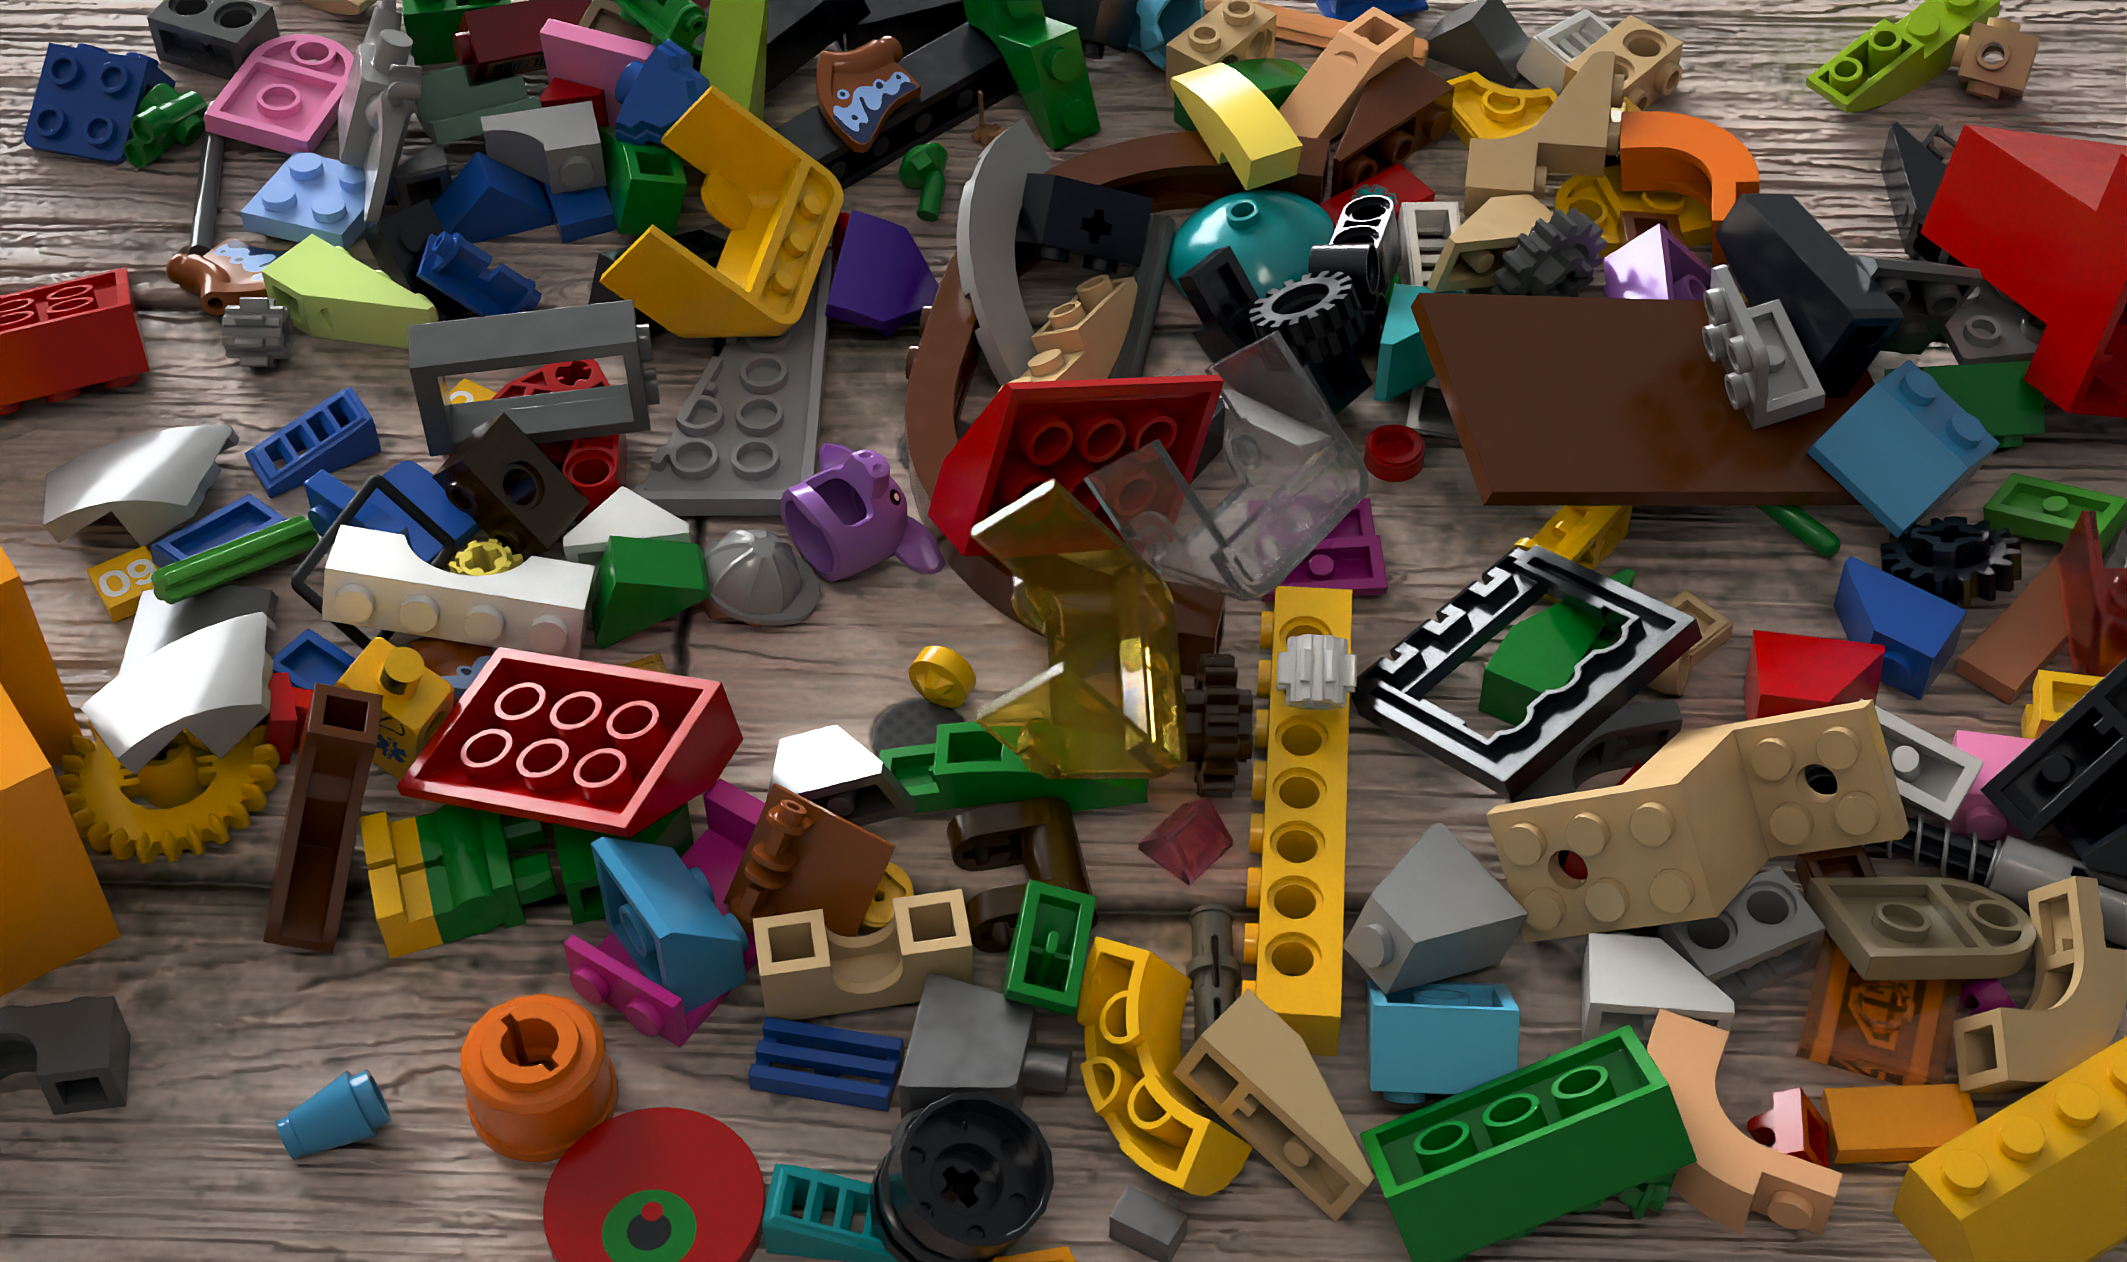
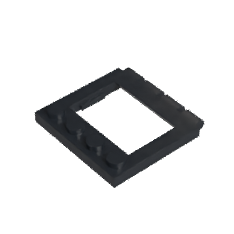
M1535 544L1527 552L1514 547L1482 573L1481 577L1484 584L1478 581L1471 582L1436 611V616L1440 623L1432 619L1425 620L1391 648L1390 654L1394 662L1381 657L1357 676L1355 692L1351 693L1353 695L1351 697L1361 717L1513 801L1703 637L1695 617ZM1545 594L1622 630V636L1617 643L1605 649H1594L1574 666V678L1568 684L1558 689L1546 690L1526 707L1528 713L1521 724L1509 730H1498L1489 739L1469 729L1466 722L1427 700L1422 699L1420 702L1418 701Z

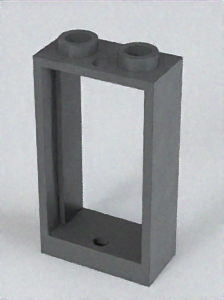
M633 299L408 325L409 369L430 457L452 454L475 428L503 412L534 444L651 430L648 405L660 404L655 368H643V361L653 360L649 323H636ZM623 355L628 384L451 404L445 376Z

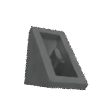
M1476 0L1442 17L1424 38L1429 42L1428 58L1469 73L1478 72L1485 79L1510 88H1514L1523 77L1517 71L1516 64L1528 46L1530 39L1502 0Z

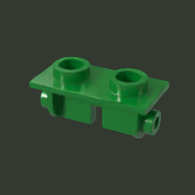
M613 0L621 7L619 12L621 18L640 29L649 30L652 33L650 42L656 47L670 39L687 52L702 56L703 49L695 43L697 36H700L706 30L707 20L704 10L692 0Z

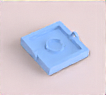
M295 151L241 211L244 230L298 243L309 235L314 234L334 247L340 246L347 251L366 228L374 225V223L364 221L366 185L364 169L340 163L339 160L321 157L315 153ZM391 174L383 208L395 195Z

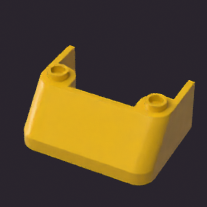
M712 84L670 127L660 142L706 174L701 186L703 204L712 218L731 229L716 268L706 263L652 224L602 274L599 282L624 300L633 299L634 307L668 331L682 338L780 336L790 329L802 316L844 201L843 189L838 179L827 168Z

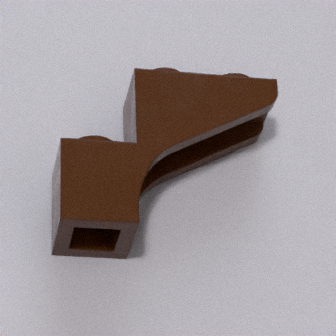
M315 682L301 735L293 789L279 839L263 942L333 954L363 797L377 746L383 695Z

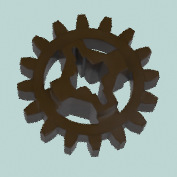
M1199 654V661L1196 663L1194 689H1184V693H1180V762H1195L1194 783H1197V795H1200V798H1232V792H1235V775H1238V762H1246L1247 759L1252 757L1251 690L1237 688L1238 670L1235 667V657L1231 656V654Z

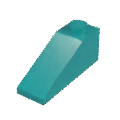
M1394 284L1380 342L1374 400L1386 402L1436 376L1411 309V305L1418 293H1433L1428 287ZM1454 290V291L1437 292V293H1450V294H1464L1463 291H1455V290Z

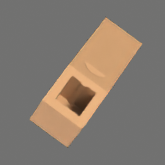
M1373 6L1338 31L1278 110L1296 136L1332 140L1344 131L1349 125L1368 81L1405 57L1413 60L1415 29Z

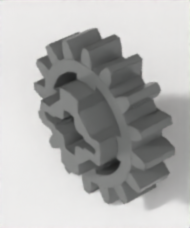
M1572 208L1567 214L1560 209L1555 210L1548 223L1539 218L1536 220L1535 225L1531 227L1529 235L1520 233L1517 236L1519 245L1514 249L1504 252L1502 255L1504 259L1503 268L1493 273L1492 277L1498 284L1490 290V295L1579 297L1577 291L1593 281V268L1602 264L1604 260L1598 254L1607 245V241L1601 237L1604 231L1586 214H1581L1576 208Z

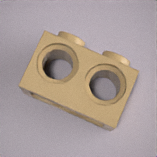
M1224 0L1166 44L1165 96L1174 100V91L1170 86L1172 77L1217 63L1229 64L1248 59L1274 58L1277 14L1250 0Z
M1629 15L1566 65L1562 91L1593 53L1598 51H1615L1614 74H1625L1623 97L1626 96L1640 110L1646 111L1661 96L1671 94L1677 87L1682 76V67L1679 64L1683 42Z

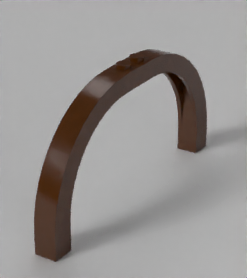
M1198 131L1166 133L1124 141L1069 159L1043 173L1059 175L1153 198L1151 213L1202 208L1221 197L1246 191L1229 162L1217 163ZM1297 136L1303 145L1297 175L1251 190L1273 189L1287 191L1320 204L1324 200L1328 182L1330 140ZM1015 241V263L1019 280L1041 258L1033 256L1035 246ZM956 250L940 282L933 305H925L923 307L919 326L921 340L919 345L910 346L906 359L905 375L908 385L906 389L904 419L907 462L911 491L924 526L935 538L941 554L950 567L976 594L1002 614L1032 632L1065 647H1068L1077 639L1098 632L1127 633L1144 638L1159 649L1169 663L1172 673L1196 677V663L1199 661V654H1219L1224 634L1226 590L1118 573L1086 563L1058 550L964 557L927 516L942 462L958 443L956 434L961 412L982 350L975 334V330L980 328L974 312L972 300L964 298Z

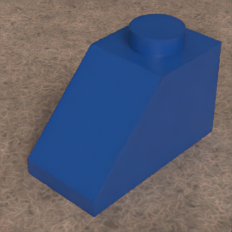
M1851 555L1844 564L1833 604L1848 641L1885 645L1886 651L1880 681L1920 701L1954 654L1967 615V610Z

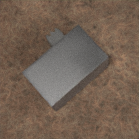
M1128 1186L1109 1217V1238L1156 1261L1171 1262L1187 1235L1188 1214L1179 1210L1180 1203L1179 1200L1175 1202V1198L1171 1199L1168 1196L1162 1202Z

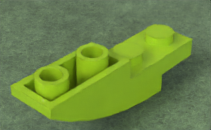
M1925 0L1896 24L1883 18L1806 78V86L1845 113L1868 110L1896 100L1951 66L1952 56L1959 35L1970 36L1974 22L1987 24L1989 17L1999 16L2000 0Z

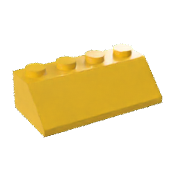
M2127 1036L1908 1166L1892 1212L1936 1262H2093L2127 1241Z

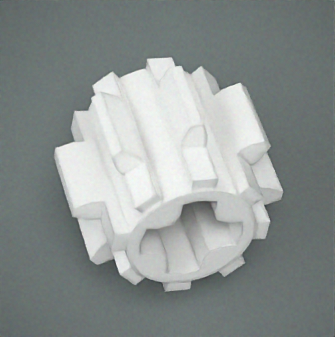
M1303 634L1302 636L1289 637L1287 652H1279L1277 658V690H1286V705L1304 710H1331L1346 707L1347 693H1354L1357 684V655L1348 654V640L1335 637L1334 635Z

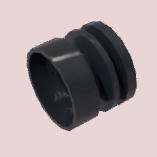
M986 1092L954 1093L929 1104L878 1163L869 1190L871 1221L884 1248L899 1262H992L994 1258L1002 1257L1010 1247L1015 1245L1046 1211L1054 1185L1051 1151L1038 1125L1014 1103ZM953 1191L959 1200L948 1204L942 1195Z

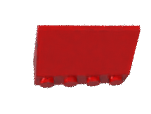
M127 267L0 296V416L19 410L22 407L21 402L44 396L46 402L50 403L65 401L80 395L81 387L104 382L106 388L123 387L139 381L140 373L150 371L148 354Z
M1218 374L1005 383L943 460L927 516L964 557L1172 541L1225 381Z
M498 647L396 787L401 796L630 838L713 787L743 741V736L722 682Z

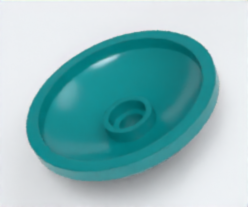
M1273 189L1237 192L1203 206L1179 227L1172 237L1167 268L1175 288L1188 299L1177 279L1215 249L1230 245L1258 297L1267 298L1266 292L1272 288L1281 290L1284 288V282L1292 279L1293 283L1302 281V275L1309 274L1308 265L1311 248L1313 245L1329 244L1335 229L1331 218L1323 208L1297 194Z

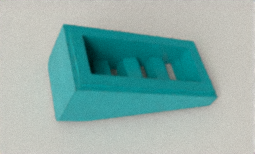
M775 1164L763 1217L766 1253L845 1262H899L884 1248L871 1221L869 1198L871 1183L801 1166ZM793 1205L805 1206L803 1219L791 1216ZM823 1208L836 1210L833 1226L820 1224ZM854 1212L866 1213L862 1234L850 1231Z

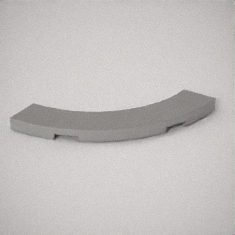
M1024 118L995 137L981 152L972 178L964 185L957 221V261L964 298L972 300L974 312L980 328L975 330V334L990 369L1001 387L1005 383L1018 379L1029 369V360L1038 355L1031 339L1035 333L1027 316L1018 284L1015 263V236L1027 173L1043 174L1054 165Z

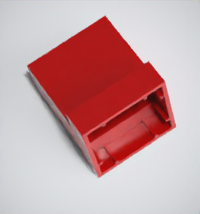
M1964 124L1920 233L1968 268L1979 269L1983 279L2047 324L2025 374L2024 381L2067 413L2127 418V146Z

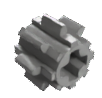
M240 297L239 305H227L225 315L222 317V344L226 350L225 355L227 358H240V366L275 367L276 359H288L290 357V350L293 347V320L291 319L288 306H276L275 298Z

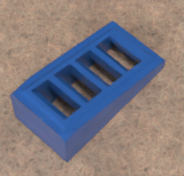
M349 387L325 399L244 454L249 466L266 493L272 498L303 485L305 481L322 469L331 473L382 451L372 416L353 388ZM301 450H307V452H305L301 456L297 454V452ZM283 458L287 465L277 470L273 462Z

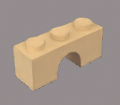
M962 889L892 899L893 917L891 921L881 930L860 937H846L831 932L825 926L823 909L754 918L753 927L766 1017L793 1021L920 1002L928 973L940 974L974 985L973 949Z

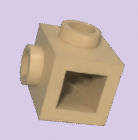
M1989 17L1987 24L1974 22L1970 36L1959 35L1952 56L1951 66L1960 68L1958 82L1967 84L1965 92L1970 95L1989 100H1998L2000 93L2023 98L2039 48L2040 37L2020 33L2021 25L2016 22ZM1989 54H1998L2003 58L1996 64H1989L1983 60Z

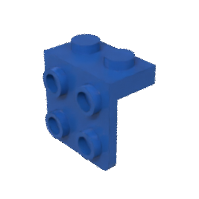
M49 43L25 129L24 142L32 149L111 164H121L127 159L123 150L124 143L133 138L130 121L132 117L137 115L142 99L152 88L160 83H167L174 89L176 81L158 68L159 62L156 59L144 54L127 52L125 56L108 53L99 47L88 44H78L77 47Z
M402 461L382 475L455 540L456 549L482 529L467 513L457 509L448 500L445 490L432 478L433 474L414 461ZM322 469L305 481L304 487L311 508L308 511V518L317 533L323 537L357 492ZM378 488L374 490L347 525L405 535L411 550L428 564L432 563L444 547Z

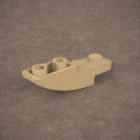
M1100 275L1081 283L1076 288L1078 294L1068 303L1053 309L1048 314L1049 321L1031 337L1038 355L1029 360V369L1018 379L1008 383L1107 379L1121 351L1132 318L1138 290L1134 276L1110 281L1108 275Z

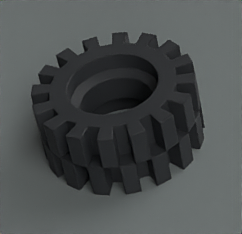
M1321 271L1317 278H1314L1312 273L1302 275V281L1293 283L1292 279L1283 283V289L1277 290L1272 288L1266 292L1267 298H1259L1254 303L1255 308L1250 309L1249 319L1264 358L1269 365L1277 364L1278 368L1286 369L1291 363L1294 368L1304 367L1308 360H1313L1314 364L1323 362V356L1329 353L1334 357L1343 352L1341 346H1353L1358 341L1356 336H1362L1366 331L1365 326L1367 325L1352 279L1349 276L1345 277V274L1342 272H1336L1334 275H1331L1330 271Z

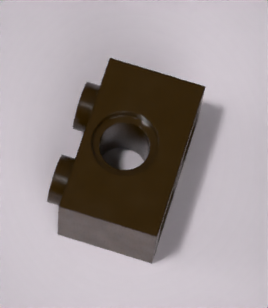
M505 412L475 428L432 476L445 490L448 500L457 509L467 513L489 535V538L497 539L502 543L503 548L508 546L512 551V555L521 554L524 562L531 556H538L549 551L589 503V500ZM503 486L508 489L512 501L505 494Z

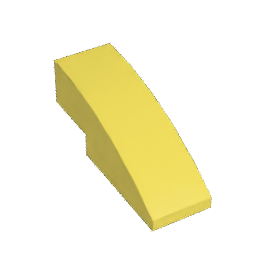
M1217 63L1171 78L1170 86L1218 164L1229 162L1246 191L1297 175L1303 145L1272 102L1250 80L1223 63Z

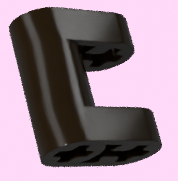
M1039 797L978 807L963 811L949 822L946 832L952 859L956 866L973 872L1023 864L1027 883L983 891L972 897L966 904L965 909L972 945L978 950L989 953L1009 951L1029 879L1093 896L1069 803L1057 797ZM1096 904L1094 907L1091 930L1097 925L1099 919Z

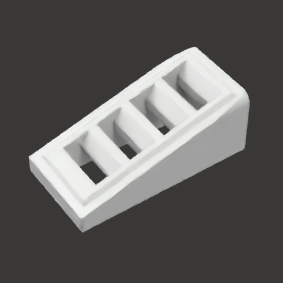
M1584 9L1532 37L1517 62L1516 69L1538 89L1551 87L1559 96L1563 88L1566 65L1612 30V28L1591 11Z
M1402 202L1397 219V228L1407 285L1424 287L1423 282H1429L1433 271H1422L1421 267L1436 266L1440 255H1420V251L1443 250L1448 237L1461 226L1458 202ZM1418 235H1442V239H1418ZM1469 289L1455 290L1463 291L1464 294H1469Z

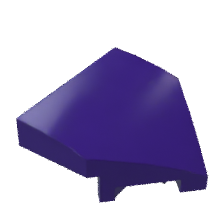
M851 210L824 316L881 330L884 339H887L894 335L896 328L921 317L925 305H933L939 288L938 283L907 228L866 213Z

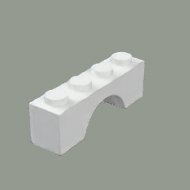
M340 525L325 566L322 620L579 660L589 618L595 566L531 556L520 566L503 573L484 576L461 575L438 569L420 559L409 547L405 535Z

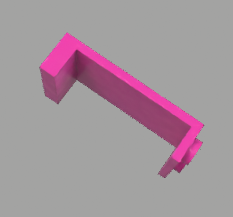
M719 778L714 786L703 795L708 829L680 859L688 869L697 866L703 872L712 888L715 897L714 905L724 916L731 913L728 909L729 905L723 903L765 803ZM612 932L597 948L573 934L563 943L570 971V982L584 999L597 1005L602 1002L623 1013L631 1025L642 1034L649 1037H655L658 1034L680 1048L732 991L730 990L685 1014L682 998L643 976ZM745 933L749 942V950L743 952L746 974L758 962L754 933Z

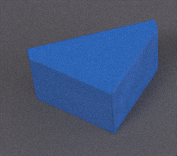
M478 151L432 205L445 232L450 235L458 232L465 240L472 244L554 225L553 216L540 181Z

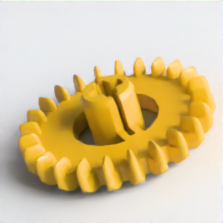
M264 719L222 759L184 728L134 775L115 758L88 720L90 730L96 742H92L87 737L73 735L71 742L76 755H63L61 757V766L65 775L57 778L81 838H88L93 850L103 852L111 849L114 859L127 860L136 852L140 863L150 864L154 862L159 853H165L168 862L180 860L183 850L189 849L195 856L206 853V842L213 840L222 845L231 840L228 833L229 828L245 829L250 825L252 821L248 811L257 812L262 810L268 803L264 792L272 790L277 783L274 770L280 762V757L274 745L270 743L263 744L267 724H262ZM192 745L208 750L212 755L196 757ZM203 786H208L205 792L200 794L202 792ZM146 796V799L154 807L160 809H149L134 804L128 798Z

